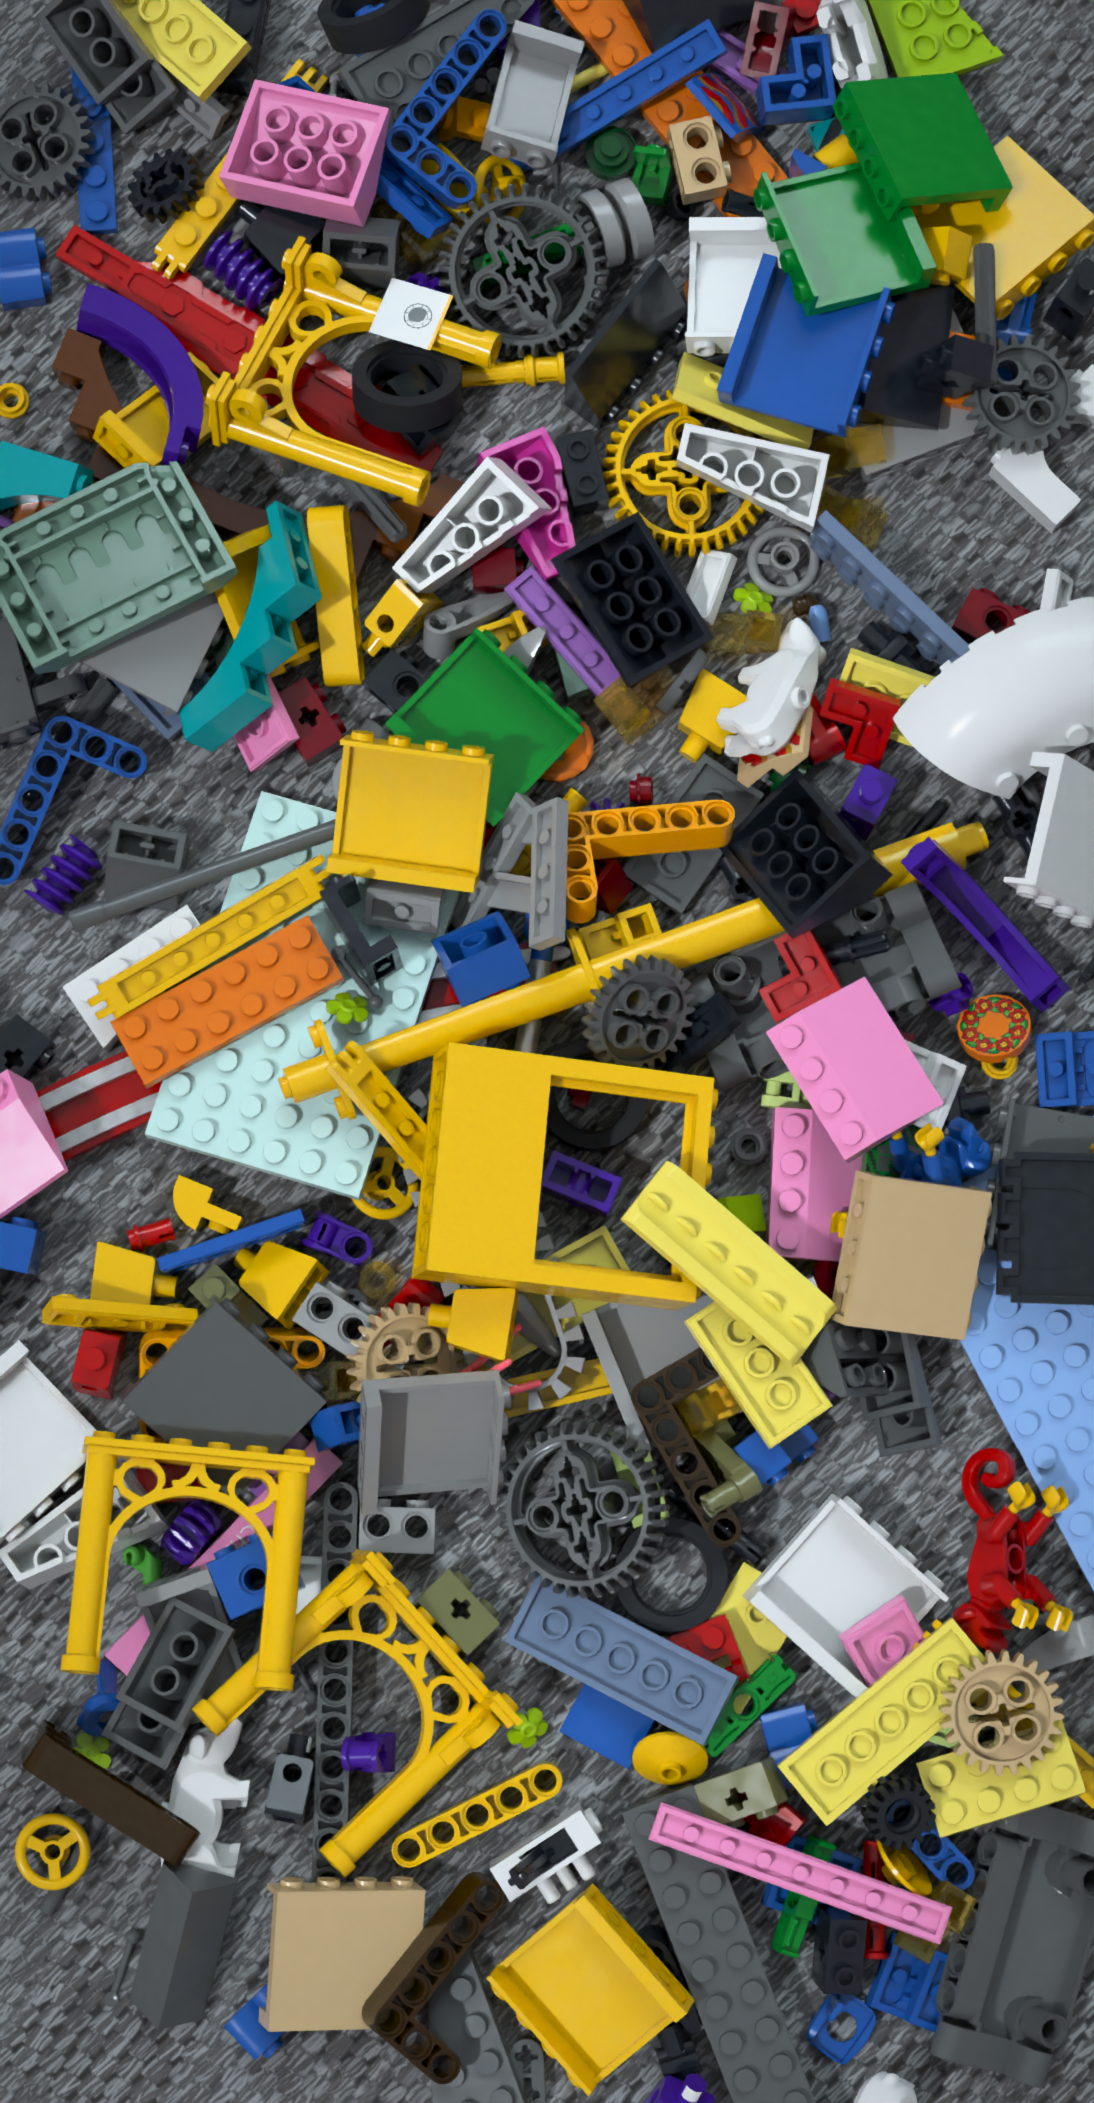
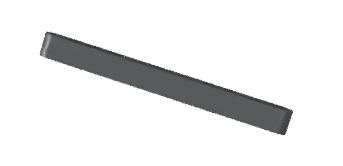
M338 1482L329 1486L324 1496L321 1591L332 1582L329 1578L331 1567L335 1564H342L347 1567L354 1558L351 1554L358 1549V1491L353 1485L346 1482ZM338 1488H345L352 1495V1503L345 1510L337 1509L332 1504V1494ZM337 1526H344L351 1533L350 1543L346 1547L339 1548L331 1542V1531ZM349 1617L344 1623L338 1624L333 1622L324 1631L350 1630ZM338 1640L347 1647L346 1658L338 1662L331 1660L327 1655V1646L330 1642L319 1645L311 1883H316L317 1878L325 1872L336 1874L340 1882H347L348 1876L344 1878L325 1859L319 1849L321 1848L320 1840L323 1835L327 1833L336 1834L349 1822L351 1771L343 1769L340 1775L330 1776L323 1769V1761L328 1756H337L341 1759L343 1741L347 1736H352L354 1640ZM340 1679L345 1684L346 1694L343 1698L335 1700L327 1695L325 1687L329 1680ZM336 1717L343 1721L345 1731L342 1736L333 1738L326 1734L324 1724L328 1718ZM330 1794L338 1796L343 1805L342 1810L333 1815L328 1814L322 1808L323 1797Z

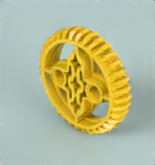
M669 389L666 391L665 401H661L660 396L654 394L652 395L653 406L650 407L644 400L639 402L641 414L636 410L630 409L628 411V418L632 423L623 419L618 422V427L622 432L612 431L610 438L615 444L606 445L605 452L612 457L603 458L602 466L609 469L603 472L605 482L611 483L606 486L608 495L614 496L609 500V508H620L615 513L616 521H622L639 512L629 497L625 483H631L637 492L645 496H666L669 518L674 525L685 530L684 534L674 533L657 527L649 522L640 512L639 514L654 539L661 543L660 549L663 554H666L669 545L675 547V557H680L682 548H688V556L694 558L696 547H701L704 555L710 553L709 544L712 543L717 551H722L724 547L723 538H725L728 544L734 545L736 543V536L733 531L745 537L748 532L745 524L755 526L757 518L753 513L763 514L764 509L744 500L738 511L728 521L715 529L697 533L696 529L703 526L710 517L711 494L727 493L728 491L692 474V478H685V474L682 472L683 469L676 466L677 460L672 461L673 454L678 456L681 443L676 438V435L683 431L685 423L704 427L701 421L690 416L691 412L701 413L718 419L735 434L752 438L757 436V434L673 400L671 398L672 391ZM678 413L679 416L669 422L665 429L664 452L642 454L634 460L631 468L625 469L626 456L636 436L647 425L658 418ZM758 437V438H757V439H761V440H766V441H767V439L764 438V437ZM647 469H654L656 474L655 480H649L648 474H646ZM700 484H703L702 491L698 489ZM684 502H693L699 507V511L694 515H686L681 511L680 505Z

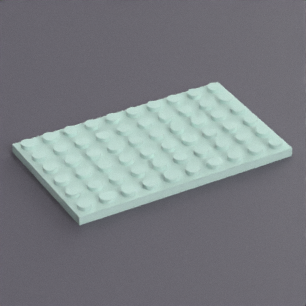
M261 791L241 852L336 819V812ZM333 840L234 874L220 912L319 854L323 855L325 861L313 869L315 873L327 867L328 857L332 854ZM333 873L323 879L321 883L324 886L329 880L342 874ZM354 876L361 901L349 907L348 911L370 946L391 935L398 947L403 966L400 970L372 986L368 983L326 915L321 898L202 968L199 973L308 915L330 955L334 947H342L346 952V959L375 995L382 997L383 1005L380 1009H372L369 1006L368 997L341 963L335 962L344 978V982L164 1079L155 1101L145 1136L360 1201L381 1137L380 1132L353 1101L352 1104L357 1118L349 1121L347 1117L341 1120L333 1098L339 1097L337 1089L295 1104L292 1098L285 1100L278 1078L284 1076L283 1068L324 1054L322 1047L314 1048L307 1027L314 1025L313 1021L321 1019L335 1055L340 1051H345L344 1047L349 1041H354L360 1046L418 1024L438 962V956L431 940L447 934L460 891L445 889L441 902L440 927L437 934L364 924L366 890L371 878ZM338 993H349L351 999L359 996L368 1002L366 1008L369 1013L368 1018L364 1022H357L352 1018L350 1024H341L336 1021V1015L329 1014L326 1011V1004L330 1000H335V995ZM404 1066L383 1073L395 1088H397Z

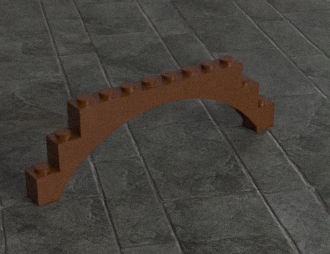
M68 328L52 365V370L55 377L59 378L58 383L74 391H78L79 387H82L69 417V423L72 430L76 431L75 436L86 442L95 443L92 437L100 416L108 410L117 414L123 407L119 403L108 380L102 361L106 352L103 342ZM99 443L97 444L88 466L89 469L94 471L92 479L95 483L124 469ZM440 473L437 482L430 485L427 496L420 507L404 503L403 498L389 503L388 505L407 526V537L401 539L398 543L390 541L364 510L349 513L357 587L360 585L374 548L379 549L378 554L383 558L397 562L419 537L424 522L430 524L465 482ZM185 474L216 532L228 536L226 540L269 524L266 510L229 499L199 484ZM302 515L308 537L307 515Z

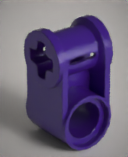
M319 1210L315 1211L314 1216L316 1220L308 1237L303 1238L300 1244L354 1266H364L373 1259L375 1245L367 1234ZM354 1239H363L367 1244L366 1253L360 1258H351L348 1254V1245Z
M362 1732L361 1735L347 1736L341 1748L343 1769L345 1771L361 1770L363 1772L376 1773L395 1772L396 1733L385 1732V1734H375V1732Z

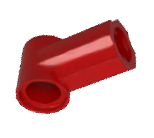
M813 692L809 704L813 708L807 759L812 766H815L845 751L846 744L836 724L833 721L829 722L828 718L819 716L822 706Z

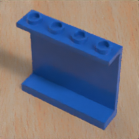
M763 253L717 388L719 402L846 438L849 428H856L860 418L862 406L857 404L861 392L867 394L871 385L873 372L869 371L872 359H879L883 349L885 338L880 336L884 324L890 325L894 316L896 303L891 301V288L883 287L880 299L807 317L802 304H798L794 298L793 283L789 274L785 273L782 268H779L776 256Z

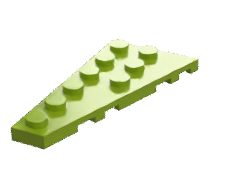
M866 0L895 78L957 73L959 76L1002 61L1004 57L998 47L993 46L983 34L984 30L976 21H972L959 5V0Z

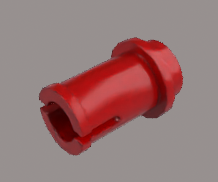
M169 1217L140 1227L133 1224V1229L126 1230L132 1251L140 1250L141 1253L144 1252V1248L176 1240Z

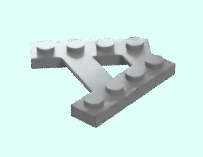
M516 792L503 814L504 817L498 823L483 850L479 887L474 893L460 891L450 923L458 929L486 917L490 907L530 914L529 947L541 951L565 941L569 825L568 801L556 797L537 806L528 796ZM525 845H531V877L510 874L513 866L520 859Z

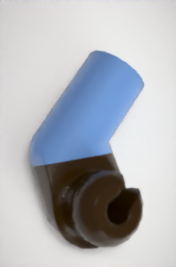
M804 593L801 597H794L792 600L794 614L797 616L807 614L810 619L811 629L820 642L831 640L827 610L812 594Z

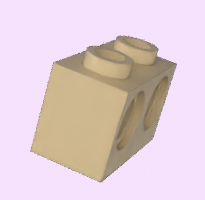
M712 116L670 124L668 126L667 139L683 205L723 197L727 191L728 183H732V175L728 161L722 162L719 149L724 148V142L720 126L714 127ZM692 136H699L705 141L706 145L696 149L691 147L687 140ZM700 171H708L713 175L714 180L711 183L704 184L699 182L695 175Z

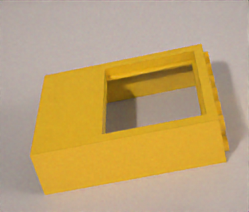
M448 1042L433 1055L411 1279L486 1288H515L519 1292L675 1311L696 1303V1298L700 1297L702 1290L673 1265L671 1266L670 1276L534 1259L550 1086L685 1104L680 1169L705 1189V1185L708 1186L710 1184L712 1176V1165L707 1163L708 1149L712 1148L715 1140V1127L710 1126L711 1113L716 1110L718 1103V1090L714 1089V1078Z

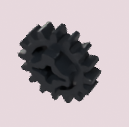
M169 148L163 157L156 152L152 162L142 161L144 167L142 171L133 172L136 181L128 184V188L132 192L128 195V199L141 218L145 217L149 223H153L157 218L161 224H165L167 217L170 215L177 220L179 219V211L183 209L189 212L191 210L188 205L190 201H199L200 199L196 191L205 187L201 181L205 176L204 172L191 154L187 156L183 149H180L175 154Z

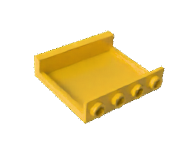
M1008 135L993 147L1013 186V189L998 211L985 212L980 199L941 203L939 208L931 214H923L921 211L915 215L920 229L923 227L951 226L972 236L965 280L950 281L974 304V246L978 243L993 244L995 249L996 320L1006 318L1017 302L1024 296L1029 297L1039 289L1043 280L1052 273L1060 272L1068 263L1069 258L1079 250L1084 251L1094 242V214Z
M352 730L351 735L347 734L340 739V745H343L333 848L332 854L327 860L326 872L342 875L352 874L357 877L474 893L479 887L494 754H486L484 747L463 745L462 750L450 749L447 742L438 740H426L425 745L411 743L410 737L401 735H389L388 740L374 738L373 732L365 730Z
M593 1883L497 1964L486 1978L490 1982L494 1994L511 2006L516 2012V2017L520 2024L536 2035L541 2041L545 2053L552 2059H556L566 2070L571 2083L577 2088H581L588 2096L594 2091L600 2081L671 2022L677 2023L683 2018L695 2001Z

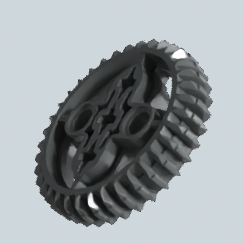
M523 183L522 194L516 195L515 185L508 184L509 196L503 197L500 187L494 188L496 200L492 202L487 193H482L480 197L484 204L483 207L479 208L476 202L470 201L468 205L474 214L470 217L464 211H460L458 216L465 224L462 227L456 223L450 224L449 228L458 233L456 239L450 236H445L443 242L452 245L451 252L447 250L439 252L440 257L450 258L449 265L443 264L438 266L439 272H449V279L439 280V286L450 285L452 292L445 294L452 295L456 305L451 306L447 311L449 314H453L460 310L463 315L455 323L463 325L468 321L472 325L470 328L482 332L490 330L501 334L502 344H505L504 356H510L512 346H517L518 358L525 356V347H531V354L534 357H538V345L543 344L547 354L553 352L551 341L555 339L561 349L566 347V342L562 337L565 333L575 341L578 338L576 331L573 329L576 324L582 330H587L589 326L582 319L584 314L592 319L596 318L597 313L590 309L589 306L591 302L599 306L604 302L603 299L594 296L596 290L601 292L607 291L608 286L597 283L598 276H609L608 270H598V263L607 262L608 259L606 255L598 257L596 255V249L605 247L604 241L593 244L591 239L592 236L600 232L599 228L595 227L587 231L584 225L592 220V217L586 215L581 220L576 217L582 209L580 204L575 205L570 211L566 208L571 199L568 195L562 198L560 204L554 201L558 192L556 189H551L548 198L542 197L543 185L538 184L535 195H529V183ZM513 206L542 208L564 220L575 232V236L572 238L563 232L551 231L532 240L526 227L520 220L513 216H501L499 211ZM490 218L491 222L485 231L484 241L493 262L474 274L470 282V294L465 295L460 274L463 250L474 229L484 219ZM499 224L506 232L513 231L516 237L511 240L512 249L508 248L506 244H498L497 239L501 237ZM519 240H522L528 250L538 248L537 256L539 262L531 255L526 256ZM553 242L561 244L566 252L564 260L559 264L549 262L545 254L547 246ZM581 246L583 247L587 264L585 288L574 311L562 323L558 324L556 319L562 310L563 301L554 279L565 274L573 267L577 260V248ZM500 250L503 251L510 267L506 268L507 278L498 271L504 264ZM516 257L524 265L529 263L532 265L533 270L529 272L530 283L524 277L517 278L514 272L518 270ZM540 264L549 270V273L543 278L547 291L543 289L537 277L541 272ZM487 278H494L501 285V293L495 299H489L483 294L482 284ZM509 281L514 286L521 285L528 302L525 301L520 292L509 293ZM533 290L541 298L546 296L549 298L550 303L546 305L548 317L540 309L533 310L531 304L536 301ZM515 302L521 314L528 322L534 325H545L548 329L545 332L534 335L505 333L483 321L472 309V305L477 304L485 310L494 311Z
M579 1419L575 1421L574 1425L571 1421H563L560 1428L557 1425H550L547 1428V1433L539 1431L535 1434L536 1442L527 1440L524 1443L526 1452L521 1450L514 1454L519 1464L510 1463L506 1467L513 1477H504L502 1483L509 1488L508 1491L500 1492L498 1495L502 1500H506V1506L499 1507L497 1511L507 1516V1520L502 1521L499 1527L509 1528L510 1535H506L503 1541L506 1543L514 1542L516 1547L510 1551V1555L513 1557L521 1555L523 1557L518 1567L523 1569L531 1566L528 1578L536 1579L542 1575L540 1586L546 1588L553 1582V1593L560 1594L566 1589L567 1597L573 1598L579 1593L582 1599L591 1598L592 1594L599 1598L605 1596L606 1591L610 1594L619 1592L620 1585L624 1588L632 1585L631 1577L638 1579L643 1576L641 1567L649 1568L652 1566L653 1562L649 1555L655 1556L661 1551L654 1541L661 1542L666 1538V1535L658 1529L659 1527L668 1526L670 1523L666 1518H661V1512L668 1511L670 1506L666 1503L661 1504L660 1497L668 1495L669 1491L667 1489L658 1490L657 1483L662 1482L664 1476L662 1474L653 1476L651 1472L658 1463L656 1461L646 1463L644 1459L648 1456L649 1450L644 1448L635 1451L639 1440L630 1438L625 1442L627 1431L622 1429L614 1433V1426L612 1424H604L601 1428L598 1420H592L587 1425L584 1419ZM579 1443L599 1445L619 1456L633 1473L640 1492L632 1483L624 1479H612L602 1482L597 1461L592 1455L581 1449ZM562 1446L563 1452L557 1458L553 1467V1480L556 1491L535 1497L530 1502L525 1513L526 1490L535 1467L547 1454ZM578 1467L580 1474L573 1476L572 1468ZM616 1492L624 1500V1506L621 1511H618L613 1505V1496ZM641 1503H643L642 1528L634 1549L620 1564L605 1571L604 1565L610 1559L614 1550L611 1527L632 1521L638 1514ZM586 1505L587 1512L581 1513L579 1506ZM546 1507H549L554 1514V1520L551 1525L544 1519ZM529 1529L542 1538L565 1536L570 1558L587 1570L588 1575L573 1574L551 1563L536 1546ZM594 1542L595 1550H588L587 1543Z

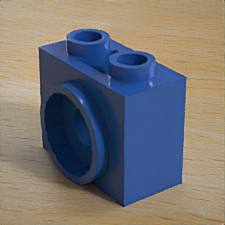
M256 1533L248 1537L250 1544L237 1550L234 1544L214 1553L216 1560L206 1564L230 1620H238L263 1608L265 1585L260 1590H256L249 1581L250 1575L255 1569L262 1570L266 1576L265 1553ZM299 1575L298 1591L306 1588L301 1575Z

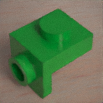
M656 144L635 146L633 155L637 164L632 182L639 191L644 203L665 206L675 172L668 149Z

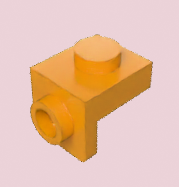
M459 97L437 125L439 127V140L447 142L454 137H460L482 143L491 104Z

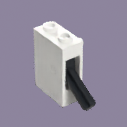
M577 1804L491 1860L490 1871L510 1902L537 1885L547 1903L552 1904L560 1898L561 1894L550 1879L551 1875L555 1873L565 1891H570L578 1885L577 1879L568 1867L569 1863H573L584 1881L596 1875V1871L585 1853L601 1843L598 1833L603 1831L602 1825L590 1807L584 1811L581 1805Z

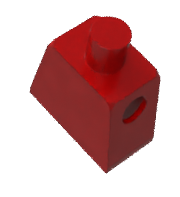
M84 1328L71 1378L75 1392L112 1400L129 1331Z

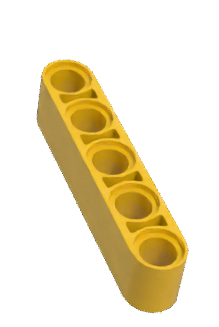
M346 505L309 507L307 511L309 546L322 599L316 603L324 683L326 687L364 685L365 663L349 511Z
M539 1762L402 1831L396 1836L392 1845L394 1860L402 1867H415L554 1797L562 1787L560 1769L551 1762ZM544 1769L552 1771L556 1776L555 1785L548 1790L538 1788L534 1781L536 1774ZM516 1787L522 1793L520 1804L514 1807H508L503 1804L500 1795L505 1788ZM474 1804H481L488 1810V1818L481 1824H474L467 1818L466 1812ZM441 1821L450 1823L454 1828L453 1837L447 1841L436 1839L432 1831L436 1823ZM409 1838L417 1841L420 1846V1852L416 1857L405 1858L401 1855L398 1847L404 1839Z

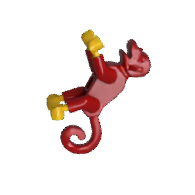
M983 1448L975 1452L967 1460L962 1472L961 1483L964 1497L980 1519L976 1522L977 1539L967 1573L971 1600L958 1607L953 1613L952 1618L978 1648L990 1650L992 1653H1000L1001 1649H1007L1008 1647L1007 1639L1001 1630L1008 1631L1011 1629L1010 1623L1001 1613L1002 1609L1006 1607L1008 1609H1016L1011 1622L1021 1629H1024L1026 1626L1029 1629H1033L1037 1621L1039 1609L1029 1603L1022 1602V1600H1033L1043 1612H1050L1045 1623L1050 1629L1054 1631L1062 1629L1064 1632H1067L1073 1612L1064 1606L1057 1605L1056 1597L1038 1577L1027 1574L1026 1546H1033L1039 1541L1053 1522V1514L1068 1508L1069 1499L1062 1487L1056 1490L1055 1486H1049L1041 1493L1047 1506L1039 1508L1029 1522H1021L1019 1510L1032 1506L1035 1503V1494L1029 1483H1025L1022 1486L1021 1482L1017 1481L1007 1489L1013 1502L1010 1505L1005 1504L999 1513L995 1512L980 1490V1472L986 1464L996 1462L998 1464L997 1474L984 1472L981 1476V1482L988 1488L1002 1489L1013 1481L1016 1466L1014 1458L1006 1450Z

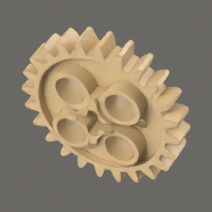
M409 1302L407 1307L403 1303H395L394 1311L389 1307H381L382 1318L370 1314L368 1316L371 1324L370 1328L358 1327L363 1338L362 1340L351 1339L350 1341L358 1350L357 1353L347 1355V1359L355 1362V1367L348 1369L346 1374L357 1377V1380L349 1386L350 1389L361 1391L362 1380L422 1376L426 1371L429 1375L460 1373L459 1371L463 1369L456 1366V1361L463 1359L464 1354L455 1352L454 1347L446 1343L448 1329L428 1326L430 1307L423 1306L420 1309V1304ZM422 1334H424L425 1345L423 1349L419 1351L417 1348V1340ZM389 1339L391 1343V1350L386 1357H384L382 1348L384 1343ZM435 1357L433 1363L408 1364L403 1366V1369L390 1367L378 1372L376 1371L378 1365L407 1363L409 1359L421 1361ZM361 1394L356 1400L357 1403H361Z
M1001 1649L999 1659H995L993 1653L990 1650H986L984 1662H981L975 1655H972L971 1662L973 1667L968 1669L962 1664L958 1665L962 1673L960 1679L948 1676L949 1681L954 1685L953 1690H941V1694L949 1699V1704L939 1705L938 1709L942 1713L948 1714L949 1717L941 1720L939 1724L942 1728L952 1729L944 1739L947 1743L958 1741L953 1752L957 1756L968 1752L965 1763L970 1767L979 1760V1770L982 1773L988 1770L990 1764L993 1765L997 1776H1001L1004 1766H1008L1010 1772L1016 1775L1017 1763L1020 1762L1028 1770L1032 1769L1030 1757L1034 1755L1043 1761L1045 1758L1040 1749L1043 1746L1051 1749L1055 1748V1745L1048 1739L1049 1735H1061L1062 1733L1059 1728L1053 1725L1054 1721L1064 1719L1065 1716L1061 1712L1054 1710V1707L1063 1703V1699L1060 1696H1051V1693L1059 1687L1058 1684L1054 1681L1044 1683L1050 1674L1049 1671L1044 1668L1035 1673L1038 1662L1031 1658L1023 1665L1024 1655L1017 1651L1012 1660H1010L1006 1649ZM1016 1680L1023 1681L1025 1684L1023 1694L1018 1698H1009L1007 1695L1008 1686ZM978 1688L986 1689L988 1692L986 1702L980 1706H972L970 1704L971 1693ZM1028 1703H1034L1033 1709L1012 1710L1025 1706ZM1003 1704L1010 1710L1004 1712L1003 1720H999L995 1715H992L999 1711L998 1705ZM991 1714L972 1722L968 1721L970 1715ZM1023 1718L1031 1719V1731L1024 1736L1016 1735V1723ZM985 1726L994 1727V1739L987 1744L979 1743L977 1740L979 1731Z

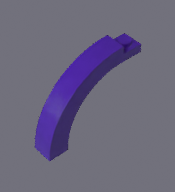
M87 283L79 311L76 331L101 340L104 344L122 352L140 366L152 379L164 400L169 419V434L161 466L170 465L169 462L173 461L185 464L188 451L196 453L203 420L201 383L190 356L173 333L144 308L119 294Z
M928 837L923 842L914 845L908 855L900 861L965 926L1013 980L1028 1000L1041 1012L1046 1011L1071 989L1006 913L935 839L932 840Z

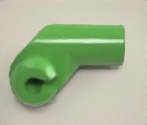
M134 1544L124 1550L123 1560L125 1564L131 1565L143 1575V1585L162 1579L161 1560L150 1549L141 1544Z

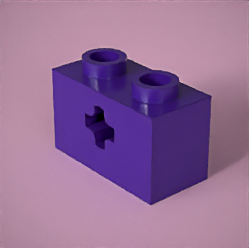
M553 1150L542 1176L541 1192L606 1219L623 1178Z

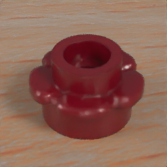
M637 773V779L629 781L631 803L637 802L638 807L653 805L652 776H641V773Z

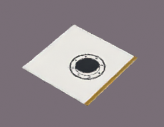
M392 278L369 332L431 350L453 296Z

